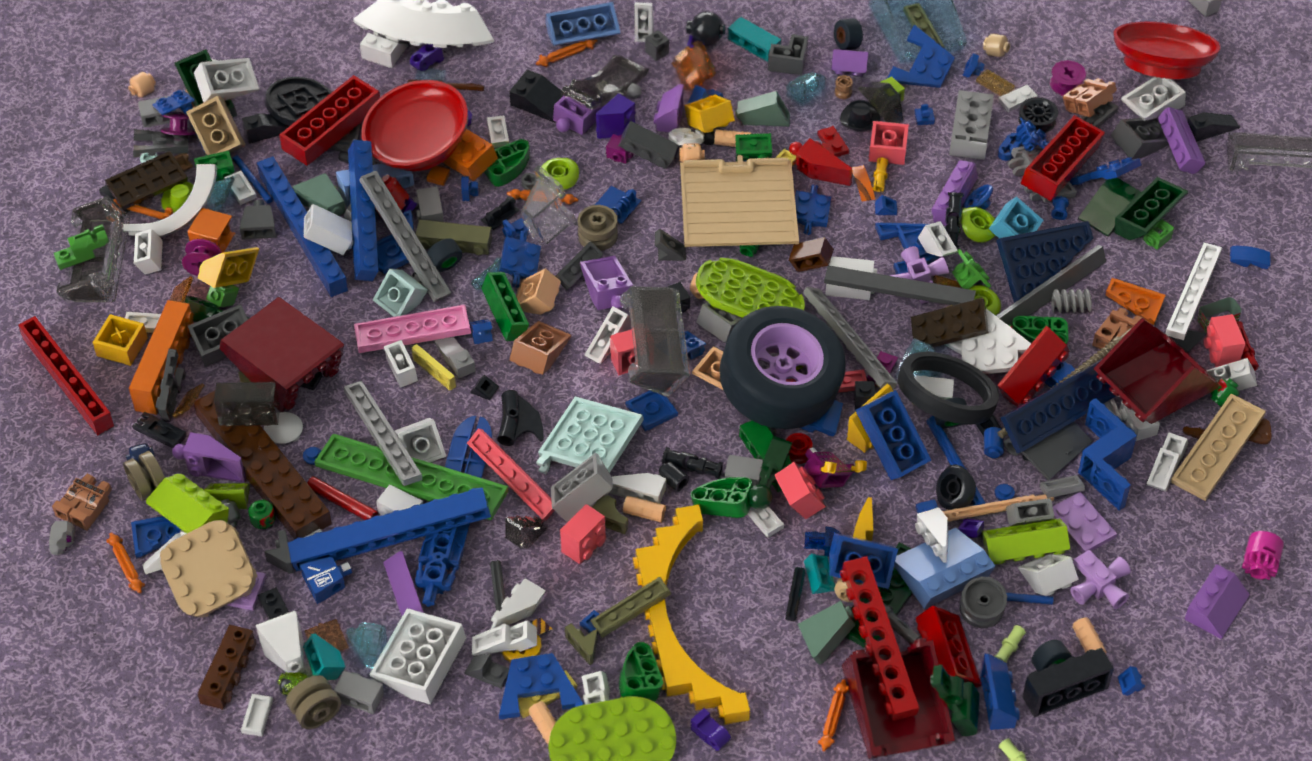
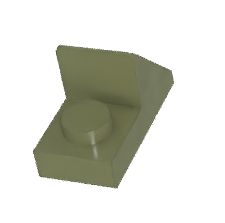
M572 623L565 627V638L589 665H592L598 640L597 629L584 636L583 632L579 628L576 629Z

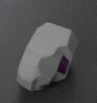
M55 521L51 526L49 537V550L51 554L60 555L73 544L75 528L72 523L68 521Z

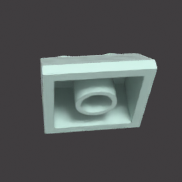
M389 269L373 301L393 317L408 314L421 303L428 289L405 271Z

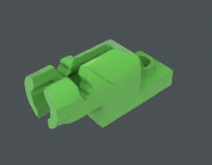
M103 224L93 227V231L87 229L83 233L68 238L71 247L54 253L60 270L95 258L93 249L109 243Z

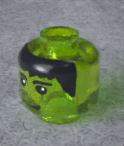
M300 671L281 673L277 682L280 685L281 694L288 696L292 688L308 678L307 674Z

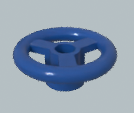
M987 184L974 190L966 198L963 209L979 207L985 210L991 204L989 198L993 193V187Z

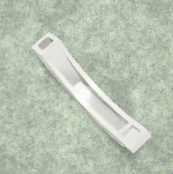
M197 164L193 190L186 202L175 213L157 222L123 224V231L128 232L129 236H135V233L153 229L159 237H164L190 224L196 218L201 208L206 206L212 195L217 176V165Z

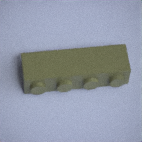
M419 220L416 236L424 249H430L437 242L451 238L455 240L462 253L488 255L492 242V229L485 226Z

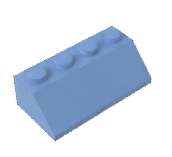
M613 2L546 14L545 23L553 46L621 33Z

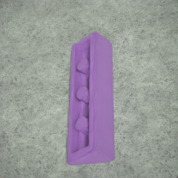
M399 551L383 563L401 616H403L407 608L424 613L403 552Z

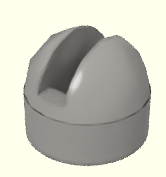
M632 83L627 90V96L638 98L641 95V88L637 84Z

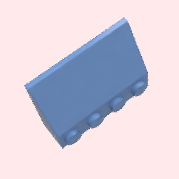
M953 528L948 531L947 562L943 563L939 556L934 554L931 546L925 542L896 556L894 567L923 609H926L962 591L965 585L972 579L981 576L989 577L995 568V564L984 549L960 530Z

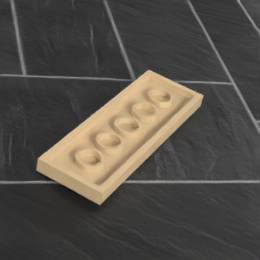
M1230 394L1172 476L1171 483L1206 501L1264 418L1266 411Z

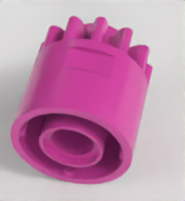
M1267 531L1252 533L1248 539L1242 565L1245 573H1250L1251 577L1261 580H1270L1271 576L1276 577L1284 546L1283 540L1278 535Z

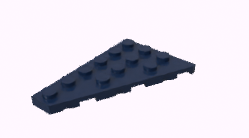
M1089 221L996 240L1014 303L1060 272L1093 239Z

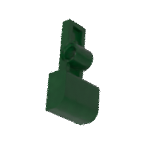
M942 665L934 666L933 675H931V685L937 690L940 698L945 701L952 711V723L962 736L977 734L980 693L973 683H964V680L960 677L949 676Z

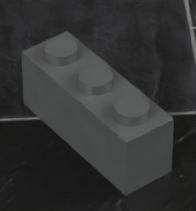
M630 121L624 129L618 146L656 164L658 167L667 169L673 161L678 144Z

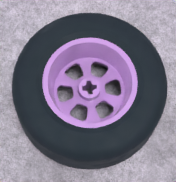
M788 306L764 307L744 316L732 329L720 362L721 385L731 404L748 419L776 429L800 428L814 423L831 408L844 379L846 368L845 354L842 344L834 331L815 315ZM769 353H779V355L773 357ZM758 360L768 362L769 368L762 369ZM802 365L807 374L798 373L796 366ZM793 378L797 382H786V379Z

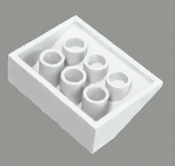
M407 608L370 672V677L413 700L431 704L466 640L462 624Z

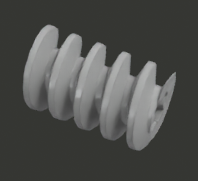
M1055 289L1051 298L1052 313L1055 307H1057L1059 313H1061L1063 307H1065L1066 313L1069 312L1070 307H1072L1074 313H1076L1078 307H1080L1081 313L1084 312L1085 307L1091 313L1092 300L1089 290L1085 289L1082 294L1080 289H1077L1075 293L1073 289H1070L1067 294L1065 289H1062L1061 293H1059L1058 289Z

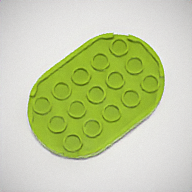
M720 258L719 261L713 262L708 260L701 265L696 276V286L699 293L712 307L742 318L755 310L770 306H788L801 310L805 308L802 294H798L795 290L796 286L790 281L731 258Z
M623 697L585 704L567 711L555 723L549 737L550 761H671L676 747V731L667 712L657 703L646 698Z

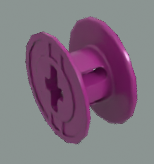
M1060 61L1052 67L1051 73L1053 77L1050 79V86L1055 93L1063 96L1078 85L1084 84L1086 70L1075 61Z
M173 111L163 115V117L170 118V128L161 129L162 133L170 135L196 134L195 130L187 128L189 117L184 112Z
M191 240L185 247L186 255L182 259L183 268L187 272L198 276L202 262L221 254V249L209 240Z

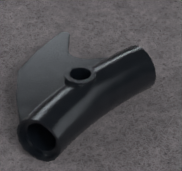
M507 390L501 395L502 420L497 437L498 442L504 446H512L515 440L526 432L533 433L542 442L544 438L540 413L519 396L517 391Z

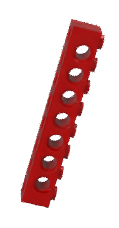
M868 557L843 562L840 576L842 582L847 584V597L849 601L852 600L853 615L856 620H859V633L861 638H865L867 644L865 645L866 653H870L872 658V671L874 676H878L880 682L878 683L880 695L885 697L886 713L891 715L892 721L915 716L918 713L919 706ZM861 580L863 584L858 585L854 581ZM866 598V599H868L870 602H869V603H863L860 599ZM867 617H873L876 621L870 622L867 620ZM873 636H880L883 640L876 641ZM884 654L887 655L889 659L883 660L879 656ZM891 673V674H893L896 678H895V679H889V678L886 677V674ZM899 693L902 695V698L897 699L892 694Z

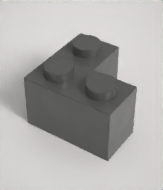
M791 34L789 46L771 44L768 57V71L802 75L808 51V36Z

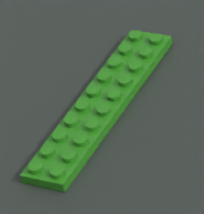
M332 434L314 461L316 467L384 488L392 485L426 501L442 499L452 494H460L473 488L483 487L491 517L487 519L491 521L509 492L506 485L413 457L411 458L421 472L422 480L403 486L379 447L337 434Z

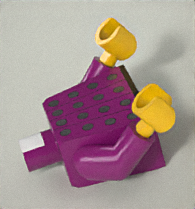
M813 447L805 453L808 461L804 468L814 478L819 488L843 487L852 473H860L867 469V461L856 460L855 465L844 464L833 453L818 452Z

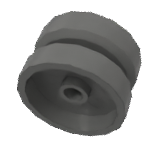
M981 576L969 581L965 585L960 599L962 618L969 625L976 628L986 629L995 626L1001 621L1007 605V594L1004 587L991 577Z

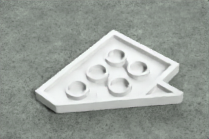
M986 309L989 333L962 340V360L978 368L984 374L1009 372L1020 358V354L1024 353L1031 343Z

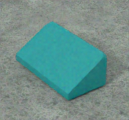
M811 553L804 560L812 594L835 591L833 576L829 575L828 557Z

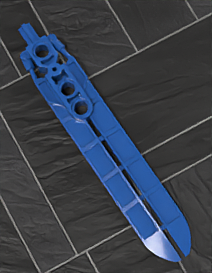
M471 416L464 420L455 430L445 467L462 472L464 464H466L464 473L482 478L486 462L472 448L470 449L468 459H466L469 448L467 442L472 437L476 416ZM480 416L476 431L478 428L482 429L492 439V430L488 421ZM470 523L426 535L419 555V568L416 571L415 583L416 587L423 588L425 594L422 604H426L427 607L434 605L437 594H444V591L452 589V584L456 578L455 573L459 570ZM450 567L453 568L451 574L447 576V570H450Z

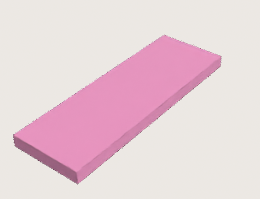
M465 305L354 324L359 353L384 349V346L402 340L404 345L471 334Z

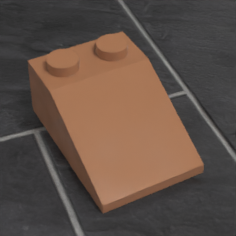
M537 321L514 340L509 360L515 362L518 366L526 367L534 373L543 375L551 368L571 338V335Z

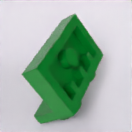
M771 133L735 135L736 161L738 155L743 156V161L755 158H772Z
M229 150L194 158L196 169L197 164L217 165L216 181L225 180L226 176L235 173Z

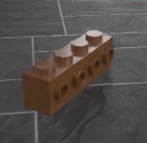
M229 624L197 693L200 704L224 710L226 703L231 702L232 690L240 682L241 670L247 667L248 655L256 647L253 630Z

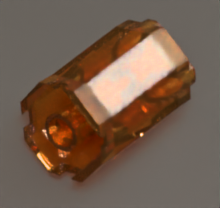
M701 41L692 43L694 45L692 48L689 46L685 47L675 56L674 60L676 62H672L681 84H684L686 91L693 90L695 85L703 87V82L716 75L714 71L715 66L712 64L706 47Z

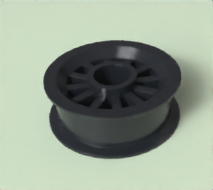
M1032 97L1026 99L1019 108L1020 125L1022 124L1020 118H1023L1025 121L1029 120L1037 130L1041 129L1044 133H1047L1056 125L1058 108L1052 101L1046 98Z

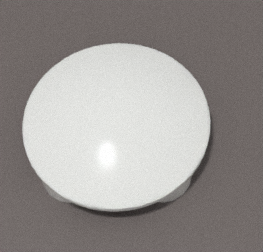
M281 412L271 416L266 421L264 430L275 444H286L299 440L303 430V423L297 415Z

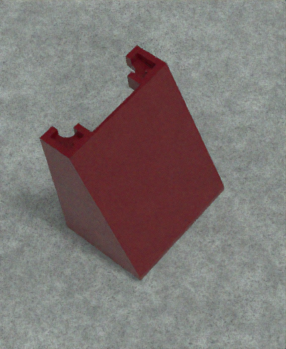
M277 297L221 339L220 350L279 412L289 411L296 405L295 401L298 397L299 386L304 382L306 384L309 383L317 372H323L325 377L335 376L339 371L344 344L339 339L280 297Z
M926 638L914 640V643L910 644L906 651L900 652L919 706L917 715L892 721L891 715H887L884 705L886 700L884 695H880L878 683L880 682L878 676L873 674L871 666L873 661L870 653H865V649L853 651V654L849 655V658L841 665L847 686L850 687V697L869 759L951 744L955 741L948 706L940 698L937 690L931 685V675H933L934 666L938 665L933 640L927 641ZM887 655L879 656L883 660L889 659ZM891 673L886 674V677L889 678V679H895V678H896V677H895L893 674H891ZM899 693L892 694L897 699L902 698V695Z

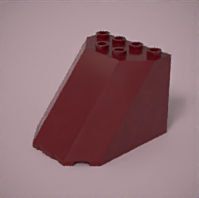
M1141 318L1094 368L1098 373L1096 377L1104 384L1107 382L1111 386L1109 390L1115 396H1119L1123 400L1122 403L1130 410L1132 409L1136 413L1135 416L1143 423L1147 421L1153 424L1220 387L1215 378L1186 350L1144 318Z

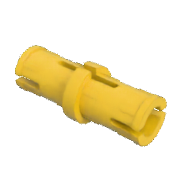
M886 158L877 159V167L873 175L875 178L873 190L875 192L884 191L885 180L888 177V160Z

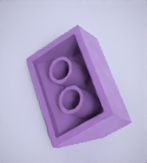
M1216 564L1189 605L1184 620L1222 639L1250 594L1235 573Z

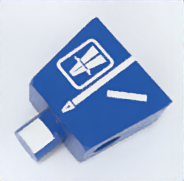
M333 557L300 565L302 576L317 604L344 589L343 577L352 573L348 562L337 566Z

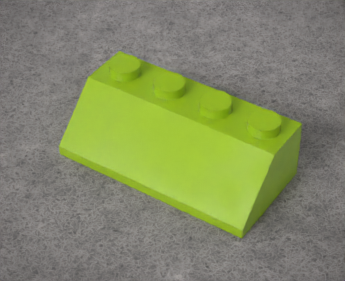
M174 474L164 478L146 499V504L185 533H189L212 521L223 520L226 523L228 522L229 508L183 474Z
M1060 518L981 532L985 551L994 564L1005 563V560L1009 559L1021 561L1027 556L1040 558L1044 557L1046 553L1052 552L1058 555L1065 553V550H1070L1067 525Z

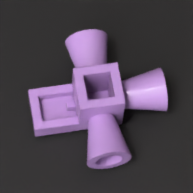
M909 247L901 253L902 258L907 263L908 273L890 276L933 283L931 276L949 274V270L944 257H940L927 265L925 258L920 259L918 247ZM919 300L920 303H921V305L924 304V303L929 302V301Z
M1090 550L1074 559L1073 564L1086 577L1084 583L1071 587V594L1077 603L1083 605L1092 595L1097 599L1106 596L1112 607L1118 609L1128 600L1129 594L1115 586L1116 579L1129 575L1131 572L1128 563L1122 557H1117L1108 568Z

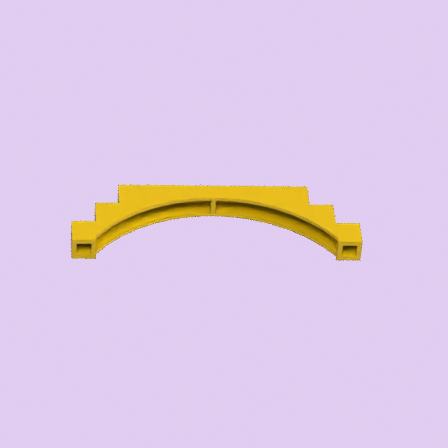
M699 505L675 508V516L672 517L673 526L656 528V536L652 537L653 546L636 549V557H632L634 569H638L639 574H636L638 586L644 587L658 577L667 586L671 569L678 555L697 532L703 531V519ZM665 599L644 611L645 619L650 620L648 633L649 637L654 638V642L651 643L654 655L657 654L658 656L656 662L663 679L661 690H665L666 696L670 697L688 693L689 702L694 704L696 711L703 708L717 707L719 718L723 717L725 725L749 721L750 708L746 692L738 693L711 678L693 662L679 644L667 616Z

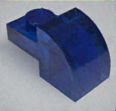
M829 526L825 527V533L817 531L805 532L804 549L824 550V556L829 557L834 533H841Z

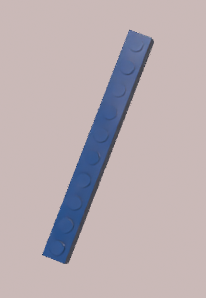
M272 156L257 162L259 177L330 297L348 291L346 276L331 251L322 245L304 238V217L307 212L275 158Z
M483 487L473 488L464 493L452 494L442 499H434L428 503L413 505L403 510H395L386 515L374 516L372 519L356 521L350 525L335 527L333 530L326 532H317L308 537L296 538L294 541L288 542L291 563L297 572L301 571L300 565L327 557H333L334 561L487 519L491 517Z

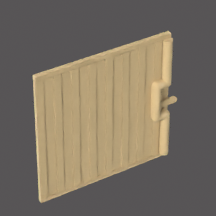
M738 155L737 162H725L723 159L684 160V162H680L685 247L799 244L791 160H788V158H755L743 162V156Z

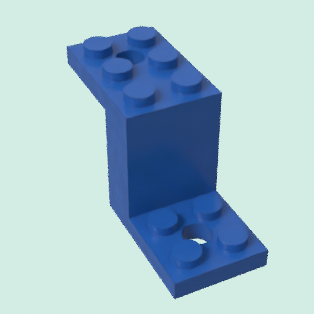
M1095 398L1090 401L1085 425L1100 439L1083 450L1078 473L1120 511L1126 505L1131 485L1115 469L1132 457L1137 435L1118 416L1109 411L1105 404Z

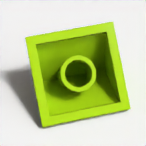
M210 483L204 489L220 502L229 499V501L236 503L238 509L248 508L250 483Z

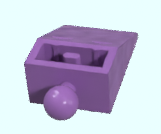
M585 89L564 95L554 105L553 121L557 122L556 128L560 132H566L571 129L583 135L596 122V113L608 101Z
M616 256L580 262L591 300L597 310L612 308V306L622 310L625 305L633 304V284Z
M190 432L185 445L177 444L173 447V456L176 459L185 458L188 473L193 476H206L240 483L246 482L241 457L209 435Z

